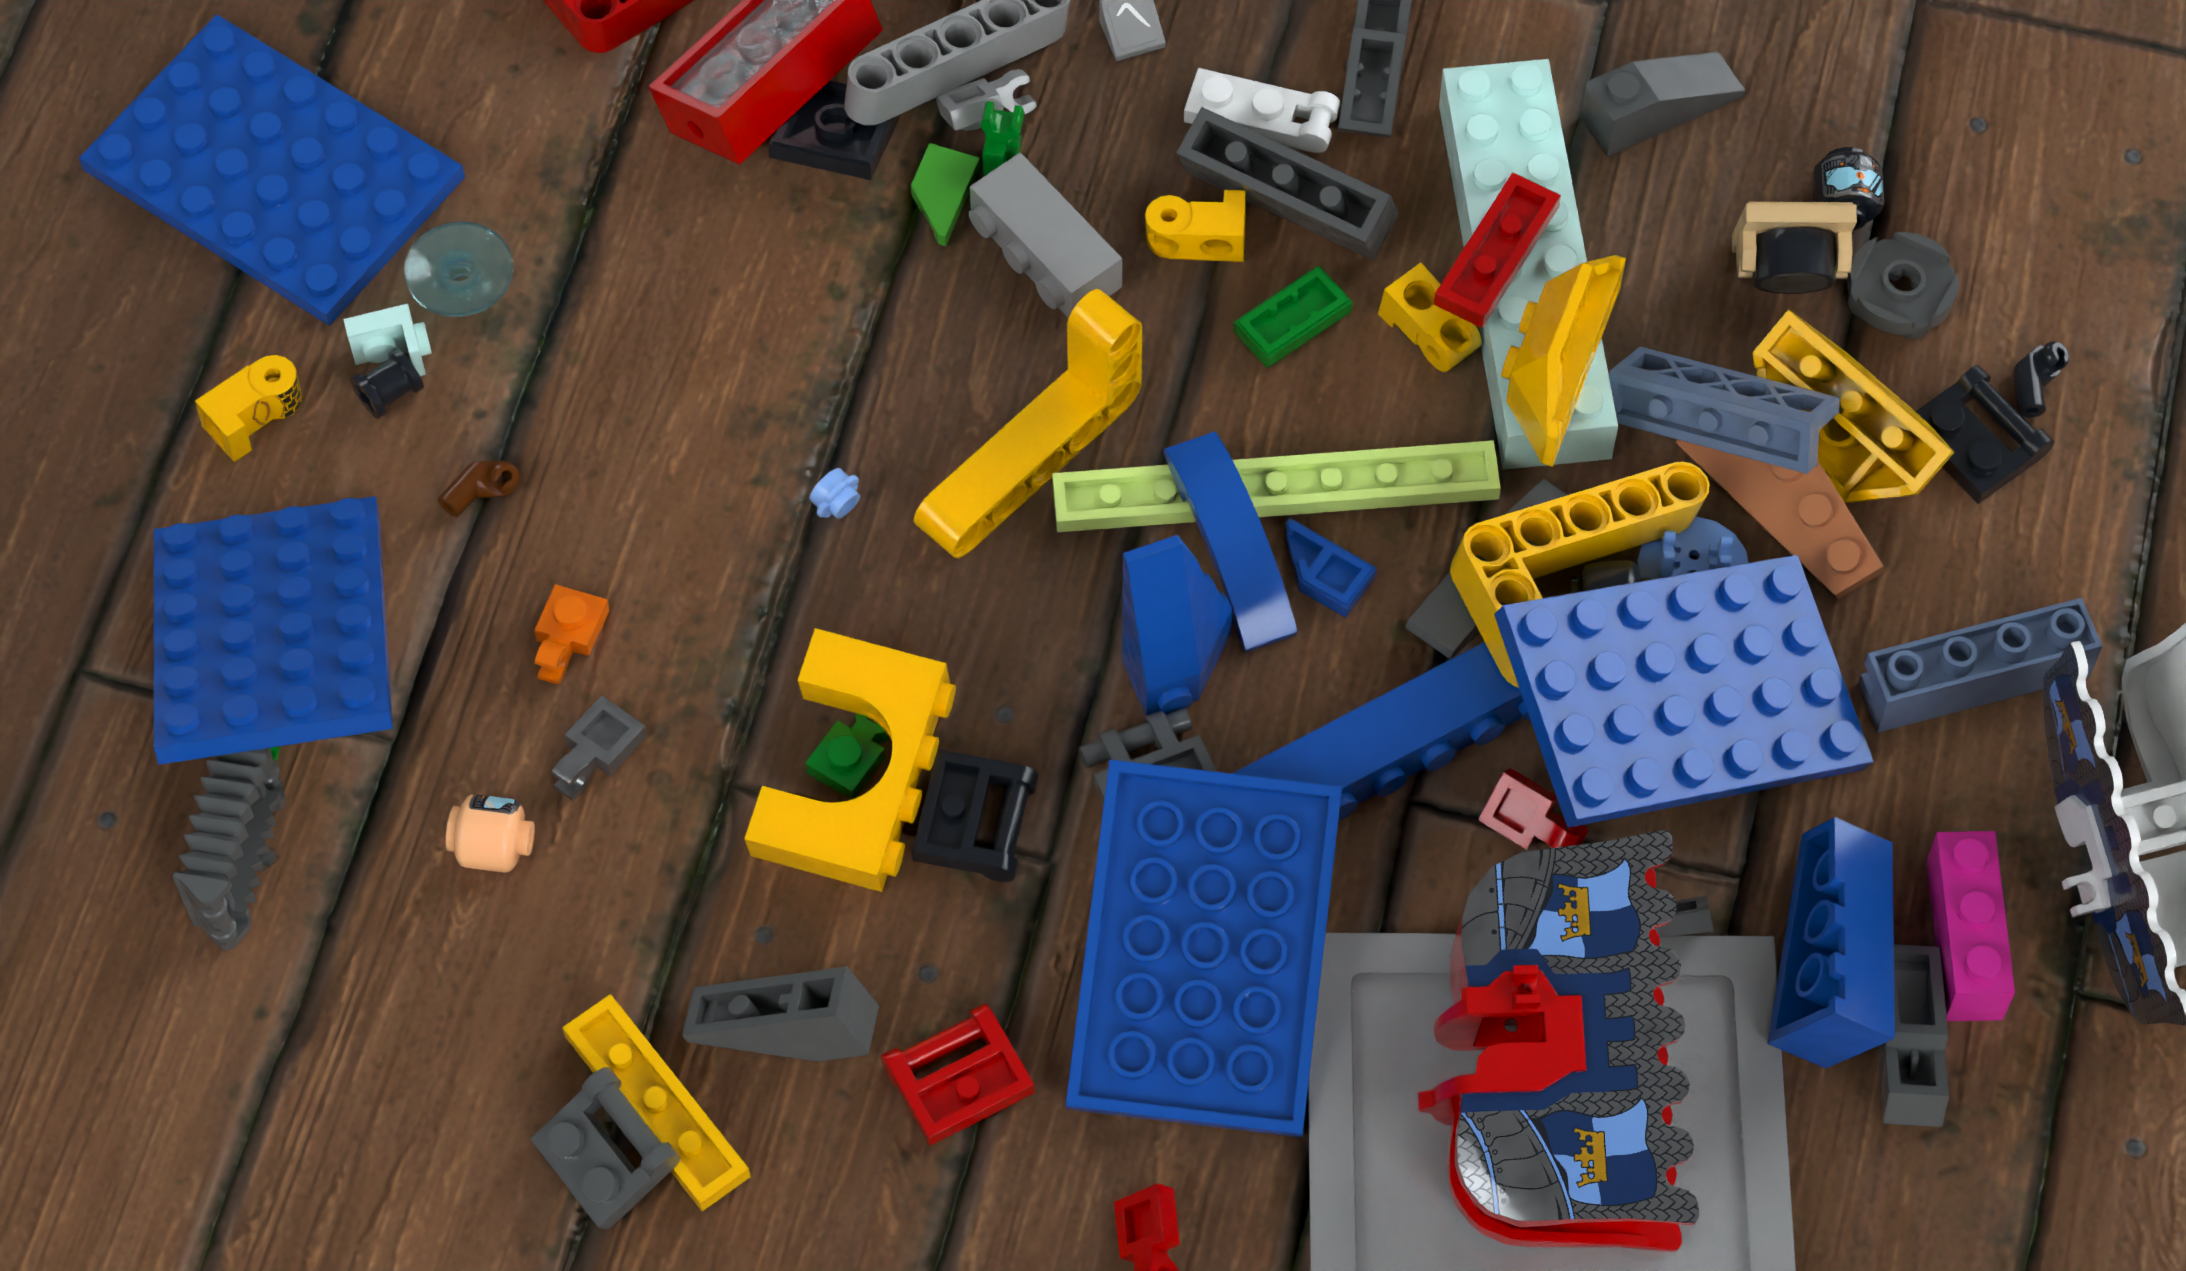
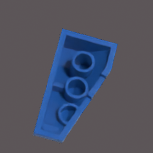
M1178 535L1123 553L1122 662L1146 716L1158 711L1169 714L1183 708L1186 709L1193 701L1200 699L1231 635L1232 607L1224 593H1220L1217 590L1210 575L1202 571L1197 559Z

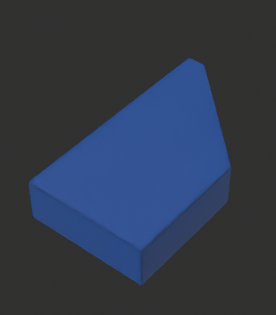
M1289 518L1285 523L1284 534L1298 590L1346 618L1375 579L1377 568Z

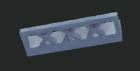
M1638 347L1609 371V380L1618 424L1806 474L1817 466L1819 430L1839 413V397L1644 347Z

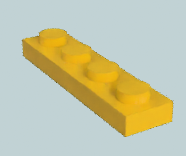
M611 994L562 1027L565 1038L594 1073L604 1067H610L621 1081L620 1091L661 1143L669 1142L678 1153L680 1161L671 1173L702 1212L751 1177L749 1168Z

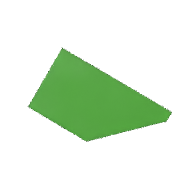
M929 143L912 181L911 194L920 212L923 211L934 231L937 243L947 246L969 195L970 186L974 183L980 169V158Z

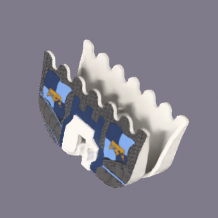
M2185 623L2159 644L2127 659L2122 675V693L2128 728L2148 783L2123 789V778L2118 762L2114 757L2107 754L2104 747L2103 735L2106 727L2103 711L2098 701L2091 699L2086 688L2088 664L2081 642L2070 643L2059 660L2043 677L2045 735L2058 804L2055 806V811L2068 844L2071 847L2086 844L2093 869L2085 874L2066 878L2062 881L2064 890L2077 885L2083 904L2076 905L2070 909L2072 917L2092 913L2100 945L2115 987L2131 1015L2143 1025L2171 1023L2186 1026V991L2179 988L2174 976V969L2176 967L2186 966V850L2139 862L2138 857L2139 855L2186 844Z

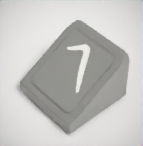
M1154 0L1099 1V22L1116 62L1166 47Z

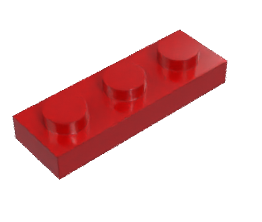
M1512 172L1435 292L1434 305L1483 328L1558 210L1561 195Z

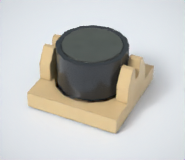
M1853 202L1746 203L1732 233V253H1736L1738 278H1752L1753 275L1755 288L1777 294L1818 292L1832 287L1836 279H1847L1852 265V230L1857 223L1856 204H1853Z

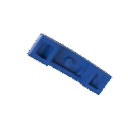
M1216 431L1165 448L1163 454L1183 502L1188 501L1226 597L1232 607V624L1244 653L1297 635L1298 631L1270 544L1242 478Z

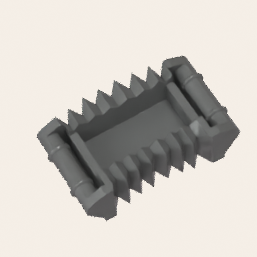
M271 748L213 756L214 760L205 761L210 775L209 777H200L205 794L194 795L200 813L188 816L195 832L183 834L191 851L179 855L186 870L174 872L172 877L193 926L200 927L222 950L235 948L250 931L252 915L247 904L257 903L251 888L261 885L258 876L253 871L265 870L258 855L270 852L263 839L274 838L270 828L276 827L272 812L282 810L286 801L279 776L280 768L278 763L273 760Z

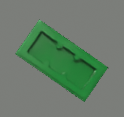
M1318 265L1235 320L1233 332L1266 368H1269L1351 313L1353 301Z

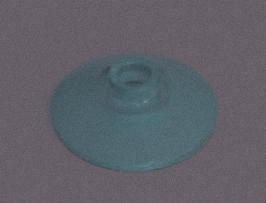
M473 222L446 223L429 230L413 244L405 260V281L412 297L428 311L448 317L470 316L488 309L505 294L513 277V259L504 239L492 229ZM465 275L469 277L462 281H453L458 276Z

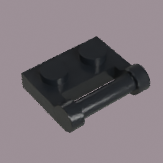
M1975 365L1967 370L1955 384L1915 411L1930 424L1954 451L1942 468L1977 504L2042 459L2055 444V441L2043 429L2036 430L1989 383L1991 376L1980 365ZM1974 399L2020 447L2011 452L1964 404Z
M938 749L912 851L913 861L980 873L998 882L1013 881L1018 866V860L1014 857L1028 795L1033 794L1036 789L1038 773L1034 769L1021 764ZM990 785L1003 787L1006 792L993 847L990 850L976 847L989 788Z

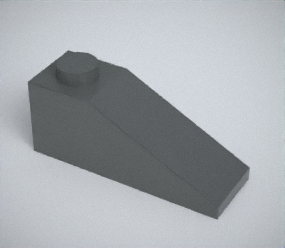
M1719 52L1632 61L1586 82L1581 119L1605 155L1609 157L1744 97L1745 89Z
M847 966L698 986L693 989L682 1037L689 1043L810 1061L869 1055L879 1005Z

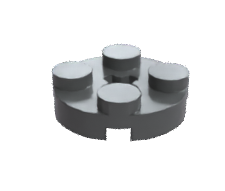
M1895 232L1891 239H1883L1876 242V237L1867 241L1855 254L1852 260L1851 272L1848 274L1849 309L1853 314L1861 317L1868 324L1881 331L1902 335L1911 340L1924 337L1929 332V329L1945 320L1954 305L1959 280L1957 273L1954 275V270L1949 265L1950 256L1935 241L1911 232ZM1902 275L1912 279L1910 287L1913 290L1900 291L1894 288L1889 279L1898 281Z

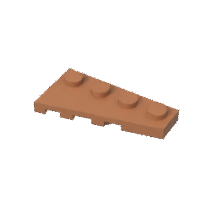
M1682 440L1675 441L1680 450L1702 468L1726 494H1729L1791 556L1798 555L1802 567L1837 600L1886 572L1880 559L1818 460L1817 466L1806 474Z

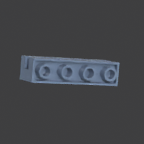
M2082 598L1867 653L1864 662L1867 672L1860 675L1858 687L1875 729L1879 733L2043 690V677L2045 673L2059 660L2067 646L2072 642L2080 641L2084 648L2088 664L2086 678H2089L2103 646Z

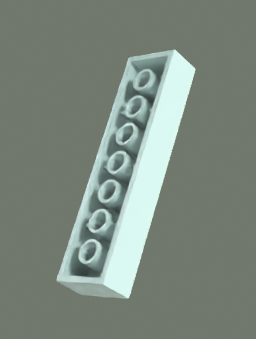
M1549 59L1445 68L1442 73L1439 109L1463 246H1466L1512 172L1561 195L1560 205L1484 327H1478L1482 339L1481 349L1502 469L1547 466L1541 463L1506 402L1509 379L1502 378L1501 373L1510 346L1513 345L1520 348L1525 334L1518 331L1527 302L1538 303L1546 282L1581 263L1587 262ZM1602 338L1554 465L1612 459L1618 422Z

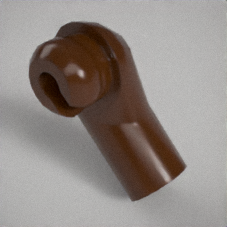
M473 462L464 469L437 500L448 514L453 517H459L475 498L503 497L511 494L519 483L520 474L516 466L510 462Z

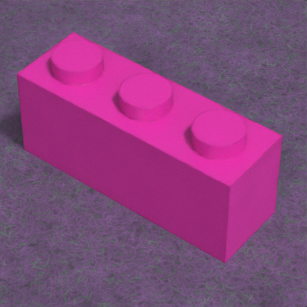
M1995 831L1937 832L1926 859L1935 946L1940 947L1947 1021L2003 1020L2015 994L1996 833Z

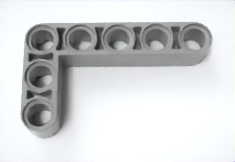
M981 0L867 52L853 60L848 68L844 109L854 122L862 125H876L1046 47L1062 38L1065 33L1071 0Z

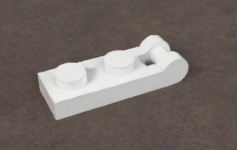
M1198 68L1184 109V122L1192 124L1201 107H1204L1285 146L1321 153L1328 148L1332 135L1328 127L1331 122L1337 119L1341 102L1337 96L1325 91L1308 94ZM1295 116L1309 119V121L1303 124L1294 122Z

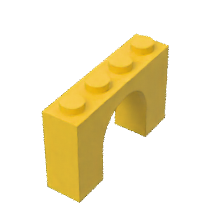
M815 628L798 677L803 699L863 715L880 725L892 741V756L884 776L871 790L862 796L844 802H822L762 786L744 840L752 857L882 892L887 876L896 877L900 869L905 844L899 842L904 823L913 824L918 814L922 790L916 789L922 769L930 771L934 764L939 738L933 736L938 718H947L950 714L955 698L956 685L950 684L947 665L944 662Z

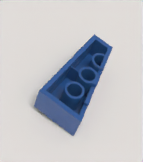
M1836 817L1801 835L1767 1043L1823 1068L1831 1067L1895 1039L1892 842Z

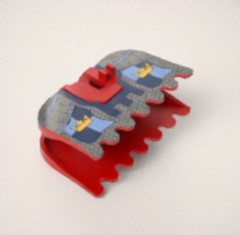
M1667 830L1604 842L1524 851L1491 867L1469 893L1450 954V984L1454 1005L1443 1012L1434 1022V1036L1439 1044L1454 1051H1484L1477 1058L1475 1074L1456 1076L1440 1083L1432 1090L1418 1092V1111L1430 1113L1435 1120L1451 1126L1447 1175L1448 1188L1456 1207L1477 1231L1505 1245L1522 1247H1621L1677 1252L1682 1244V1233L1679 1224L1694 1225L1700 1216L1696 1196L1687 1189L1673 1186L1677 1177L1675 1166L1686 1163L1692 1156L1694 1142L1692 1136L1685 1129L1670 1126L1673 1117L1670 1106L1683 1101L1688 1095L1690 1083L1687 1075L1680 1068L1667 1066L1669 1055L1665 1046L1676 1043L1683 1036L1686 1024L1683 1015L1675 1008L1663 1006L1665 998L1660 988L1661 986L1673 983L1679 976L1681 962L1678 955L1671 949L1659 947L1660 938L1658 932L1654 929L1667 925L1674 918L1677 908L1674 897L1667 890L1656 888V872L1653 870L1654 868L1664 866L1671 857L1673 848L1672 836ZM1515 1025L1517 1030L1510 1032L1506 1030L1505 1026Z

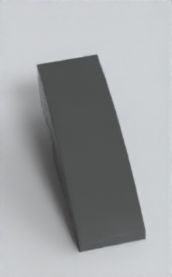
M1894 944L1895 1039L1879 1045L1882 1123L1942 1127L1949 1100V1087L1945 1057L1948 1025L1940 947Z

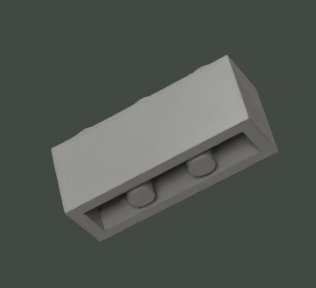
M1021 152L970 186L971 210L969 211V218L974 228L984 238L991 236L1002 248L1003 255L1011 268L1019 274L1025 272L1036 284L1040 297L1051 309L1059 308L1069 318L1076 304L1090 291L1100 289L1110 296L1122 288V257Z

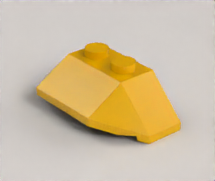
M1614 255L1581 263L1546 282L1538 303L1528 301L1518 331L1525 334L1520 348L1513 345L1510 346L1501 377L1509 379L1506 402L1542 464L1553 467L1620 291L1626 258Z
M1788 310L1753 351L1757 377L1840 398L1839 413L1819 430L1817 460L1844 503L1918 495L1953 455L1954 451L1926 420L1846 351L1792 311Z

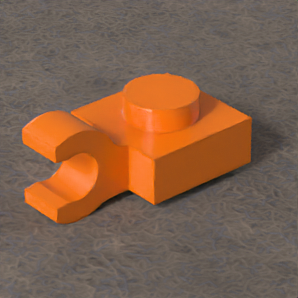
M554 585L534 630L536 641L542 643L535 658V664L541 666L537 675L538 679L559 685L565 675L573 652L590 656L609 613L608 599L560 585Z

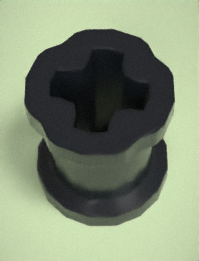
M398 348L391 350L388 353L389 359L366 375L362 376L357 373L350 378V382L359 400L377 419L386 414L385 408L407 392L418 393L424 388L423 381L416 368Z

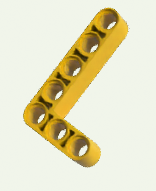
M1094 289L1087 293L1076 304L1068 318V369L930 492L917 508L913 520L915 525L954 558L959 559L972 551L1052 478V473H1058L1122 415L1136 399L1142 384V323L1102 290Z
M1674 462L1485 520L1468 528L1451 562V577L1498 669L1508 683L1519 688L1494 615L1503 606L1499 602L1513 604L1542 599L1533 581L1534 578L1661 539L1665 530L1676 531L1677 534L1688 529L1709 493L1710 484L1708 478L1699 467L1692 463ZM1575 525L1580 526V527L1584 528L1585 530H1581V529H1579L1578 527H1576ZM1525 540L1531 541V542H1533L1534 544H1536L1537 546L1531 545V544H1529L1528 542H1526ZM1475 555L1483 557L1488 562L1478 559Z

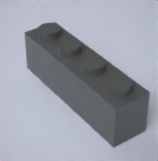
M1201 107L1176 153L1188 174L1222 190H1246L1247 202L1372 261L1375 260L1399 215L1390 194L1204 107Z

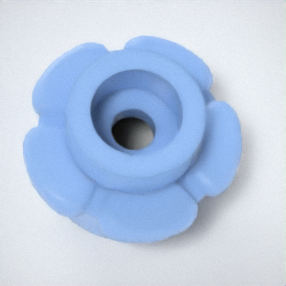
M836 468L826 474L814 487L809 497V500L818 508L817 515L828 518L833 514L837 519L847 515L860 499V494L856 491L859 478L856 475L848 476L841 468Z

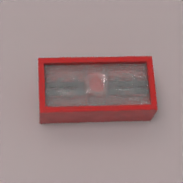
M742 0L651 83L648 88L671 134L740 165L883 31V28L871 0Z

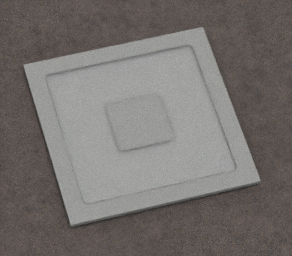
M1325 934L1308 1083L1310 1271H1796L1782 1051L1767 1044L1777 988L1774 936H1673L1660 938L1659 947L1671 949L1678 955L1681 962L1679 976L1673 983L1660 987L1665 998L1663 1006L1675 1008L1683 1015L1686 1024L1683 1036L1676 1043L1665 1046L1669 1055L1667 1066L1680 1068L1687 1075L1690 1083L1688 1095L1683 1101L1670 1106L1673 1113L1670 1126L1685 1129L1692 1136L1694 1142L1692 1156L1686 1163L1675 1166L1677 1177L1673 1186L1687 1189L1694 1194L1699 1204L1700 1213L1694 1225L1679 1224L1682 1233V1244L1677 1252L1621 1247H1522L1505 1245L1481 1234L1470 1225L1456 1207L1448 1188L1447 1158L1451 1126L1435 1120L1430 1113L1419 1112L1417 1096L1418 1092L1432 1090L1440 1083L1453 1077L1475 1074L1477 1058L1484 1051H1454L1439 1044L1434 1036V1022L1443 1012L1454 1005L1450 984V954L1456 934ZM1515 1025L1505 1026L1507 1031L1513 1032L1517 1030Z

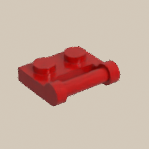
M986 1003L970 1010L969 1018L901 1052L896 1047L880 1055L888 1077L893 1085L897 1087L929 1146L1035 1093L1032 1079L994 1013ZM980 1038L987 1044V1046L919 1080H916L913 1074L914 1071Z

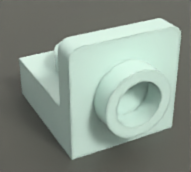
M408 304L343 319L355 365L367 362H385L389 359L388 353L394 348H398L403 353H409L411 362L420 376L426 375L421 356L432 354L425 324L424 322L413 324Z

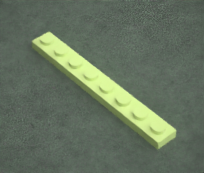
M1494 440L1233 460L1258 517L1497 500L1500 497L1501 491ZM1168 465L1052 473L1057 532L1196 522L1188 501L1183 502Z

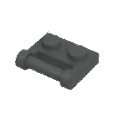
M610 1067L599 1069L589 1076L582 1085V1090L531 1138V1141L598 1228L606 1230L614 1226L668 1175L680 1161V1156L669 1142L661 1143L620 1091L621 1081ZM601 1106H603L642 1156L641 1165L637 1169L633 1167L593 1114Z

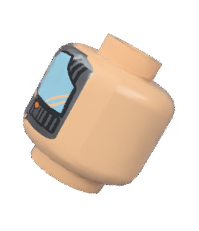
M472 794L466 797L461 807L453 806L451 809L446 830L447 851L455 853L456 860L462 867L503 873L510 872L516 866L520 855H530L534 842L535 825L533 821H525L522 804L517 800Z

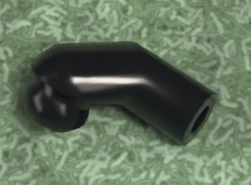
M2050 341L2045 345H2039L2015 365L2013 379L2017 408L2023 417H2037L2046 411L2043 387L2058 376L2061 369L2065 368L2069 362V353L2063 344Z

